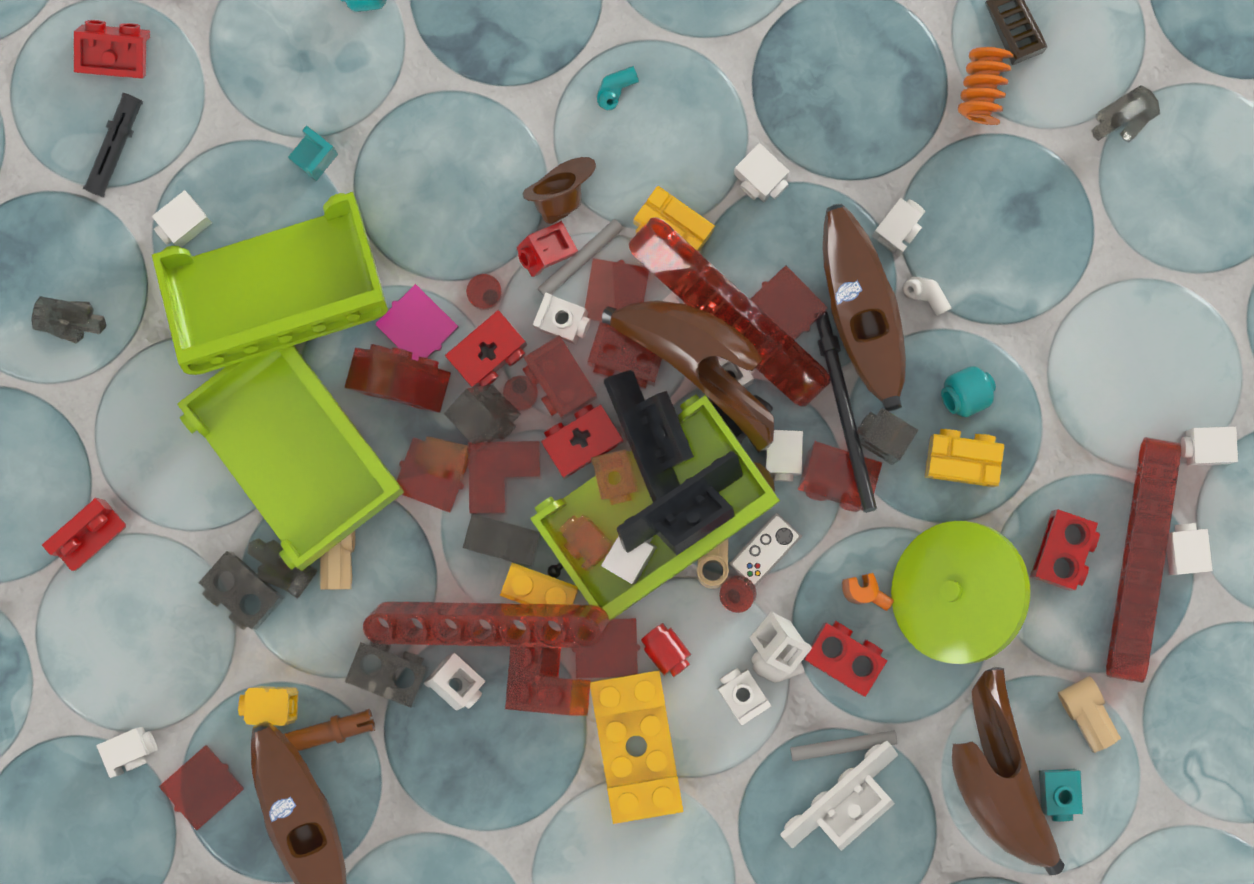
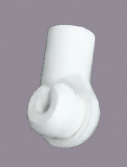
M911 277L903 285V292L906 297L928 301L936 316L952 308L935 280Z
M758 651L753 654L751 659L755 673L774 683L805 672L800 662L790 675L767 664Z

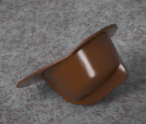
M579 157L561 163L538 182L527 187L522 193L523 198L534 202L546 223L553 224L581 205V184L594 173L596 168L595 160L590 157Z

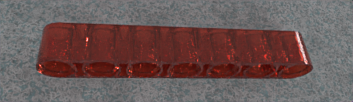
M658 217L650 218L629 241V249L634 257L686 305L706 311L722 319L749 339L763 360L755 368L793 403L801 407L807 406L830 384V376L820 363L664 220Z
M1144 437L1140 446L1106 663V676L1110 678L1143 683L1147 676L1181 459V443Z
M383 602L366 617L363 622V632L368 640L378 644L590 648L599 642L607 630L609 617L604 609L595 605ZM378 618L384 619L388 623L389 628L381 625ZM412 618L420 621L423 628L415 626ZM445 619L452 620L456 624L457 629L448 626ZM479 620L487 621L491 626V630L484 628ZM513 620L522 622L526 630L517 628ZM548 621L556 622L560 626L561 631L552 629ZM583 622L592 623L596 631L593 632L586 629Z

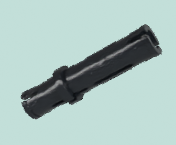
M122 93V98L112 121L108 120L106 128H108L107 134L87 182L83 187L84 190L103 198L128 137L132 138L134 131L131 128L143 104L142 100L127 93Z

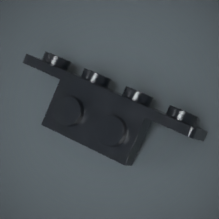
M628 370L605 378L604 384L652 502L680 485L673 467L694 456L668 392L658 393L645 400L634 372Z
M730 451L723 457L716 459L711 465L693 477L686 479L681 485L666 495L656 499L651 505L636 515L626 519L624 523L617 527L623 549L629 553L657 534L678 555L735 517L733 507L719 492L743 476L738 455L734 451Z

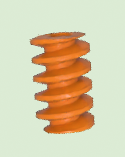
M980 47L969 52V59L972 62L966 66V72L969 76H966L963 81V85L967 89H964L960 95L964 103L958 105V112L962 116L981 124H1000V120L991 115L992 112L1003 111V106L995 103L994 100L1002 99L1006 96V93L998 90L997 86L1007 85L1009 82L1008 79L1000 76V72L1011 71V66L1003 62V59L1014 57L1010 51L996 47Z

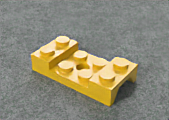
M656 670L589 682L613 824L684 812L660 671ZM632 736H640L647 743L646 751L640 756H632L626 750V742Z

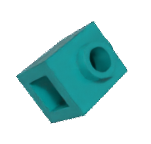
M1077 769L1039 770L1040 800L1043 813L1051 816L1052 821L1055 822L1073 821V814H1083L1081 771Z

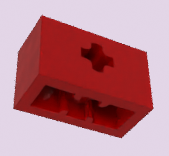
M497 310L445 354V357L474 391L479 386L484 390L498 379L499 375L496 372L506 363L509 367L513 366L526 354L523 349L527 346V343L503 314ZM484 346H487L489 349L496 346L497 348L494 350L496 358L492 361L487 357L481 360L480 358L483 356L481 349Z
M589 404L574 414L575 421L565 427L560 422L544 432L546 438L541 443L563 479L568 478L623 443L622 437L601 404L595 408L592 404ZM579 431L583 435L588 432L590 435L586 439L588 445L584 448L580 444L572 446L571 442L575 440L573 433Z

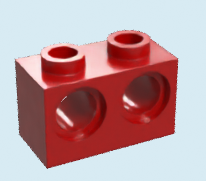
M1059 509L1051 511L1030 577L1069 591L1076 590L1078 585L1083 586L1089 571V566L1085 565L1088 553L1095 551L1100 537V533L1096 532L1098 523ZM1069 525L1076 526L1081 534L1079 542L1075 545L1070 544L1065 538V530ZM1059 558L1066 560L1070 567L1069 573L1065 578L1058 577L1053 569L1055 561Z
M837 621L832 626L824 623L810 645L812 649L803 660L861 696L866 697L888 661L881 657L884 650L866 639L863 644L855 641L850 637L853 631ZM828 637L836 638L841 645L839 654L833 658L827 657L822 651V644ZM858 656L867 657L871 663L870 671L864 676L856 675L852 668L853 661Z

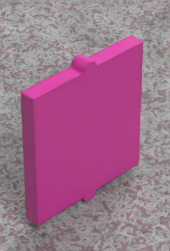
M416 284L400 300L393 301L392 307L375 323L417 367L436 350L440 351L442 344L459 328Z

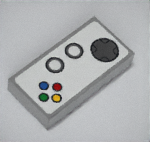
M776 512L734 557L729 565L755 588L801 539L802 535Z

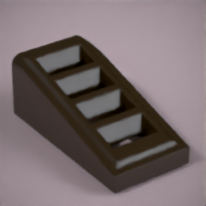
M987 0L985 2L1005 50L1010 51L1014 55L1013 58H1009L1012 65L1045 52L1047 44L1024 0ZM1014 1L1016 7L1000 13L999 6ZM1019 13L1021 19L1006 25L1004 19ZM1025 26L1026 31L1012 36L1011 30ZM1030 38L1032 43L1018 48L1017 42Z

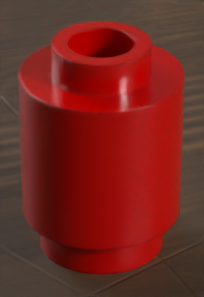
M664 623L655 627L641 639L642 643L646 646L643 650L663 676L671 673L675 677L690 665L687 659L692 654L673 629H667Z

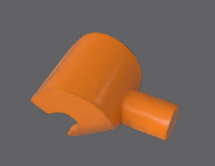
M874 573L862 575V587L858 584L856 577L842 580L843 594L853 604L873 602L887 611L894 601L879 590Z

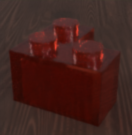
M371 344L370 349L355 347L344 388L370 397L392 400L416 409L440 413L451 372L439 369V362L429 358L419 357L418 361L413 360V353L394 347H392L391 351L389 348Z
M540 441L468 442L469 513L471 515H507V480L542 479Z
M511 638L505 709L568 716H588L591 680L559 677L561 641Z

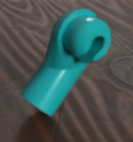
M634 66L609 74L603 78L597 93V103L601 108L605 110L615 109L619 103L622 88L639 82Z

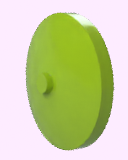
M968 521L941 523L919 534L902 553L892 579L891 598L894 600L892 603L893 612L904 636L924 655L940 662L952 664L981 662L1004 650L1021 630L1030 603L1028 572L1017 549L998 531L988 526Z

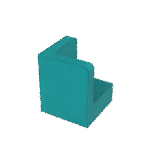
M306 125L302 130L305 137L288 158L317 181L337 157L338 153L330 143Z

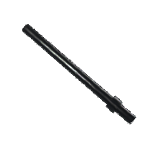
M818 312L814 317L820 337L817 341L820 355L825 357L862 509L865 513L872 512L877 509L838 355L841 351L837 336L833 335L828 312Z

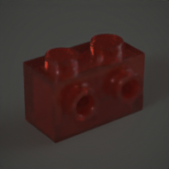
M600 322L587 362L588 366L594 367L592 373L606 378L632 370L640 388L646 389L647 384L655 386L663 359L625 336L611 325Z
M560 335L523 357L527 366L522 370L533 387L539 384L545 392L546 396L542 397L541 400L551 416L558 413L563 420L597 399L596 392Z
M815 441L808 451L797 490L806 492V496L814 500L825 501L828 499L840 503L839 506L848 511H863L848 451ZM864 457L874 494L882 462Z

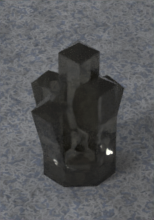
M1142 85L1138 86L1095 115L1096 120L1100 124L1091 130L1093 137L1099 141L1127 125L1120 135L1125 141H1132L1148 122L1160 115L1159 102L1151 90Z
M39 296L35 302L31 317L33 330L49 333L75 344L84 338V332L101 334L106 328L104 316L93 314L94 310L90 302L65 301Z
M259 538L251 541L248 545V554L262 563L257 569L258 578L289 592L298 599L316 575L318 569L309 565L303 571L297 567L291 570L279 555L283 548L278 542L272 540L265 543Z

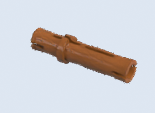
M366 709L365 711L341 718L339 715H335L330 718V721L284 733V735L298 751L333 741L339 744L345 742L347 737L375 731L374 719L370 718L372 717L371 710Z

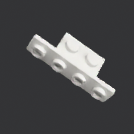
M888 741L881 745L873 746L865 754V759L858 766L849 768L841 774L838 783L828 792L824 791L818 794L813 799L808 810L802 815L792 817L786 823L785 830L780 834L788 845L794 848L820 826L842 851L895 803L874 781L873 777L898 756L893 746Z

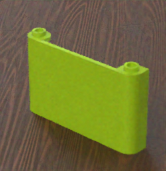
M353 192L347 194L338 193L331 196L323 205V216L199 255L192 256L189 250L175 245L168 246L161 252L151 254L178 364L184 373L190 375L207 373L360 325L386 314L388 311L387 303L359 206Z
M294 345L226 366L177 403L184 413L179 418L192 434L198 431L206 438L280 539L283 550L279 552V555L291 570L297 567L303 571L404 493L401 486Z
M695 394L679 406L682 412L678 415V419L694 457L673 467L681 485L686 479L693 477L711 465L716 459L723 457L730 451H734L738 455L743 476L720 491L719 494L733 507L735 517L678 555L657 534L653 536L650 543L655 545L657 549L636 584L627 582L601 566L619 536L617 527L624 523L626 519L636 515L653 503L632 450L566 497L556 501L549 497L534 508L537 514L530 518L602 624L608 623L780 502L775 492L706 395L699 398Z

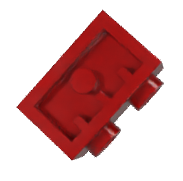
M101 20L85 21V24H82L74 31V72L143 79L146 76V41L150 38V30L140 29V25L134 23H122L119 27L106 26V22Z
M94 498L47 539L42 546L50 556L60 557L71 571H77L126 528V523L106 500Z

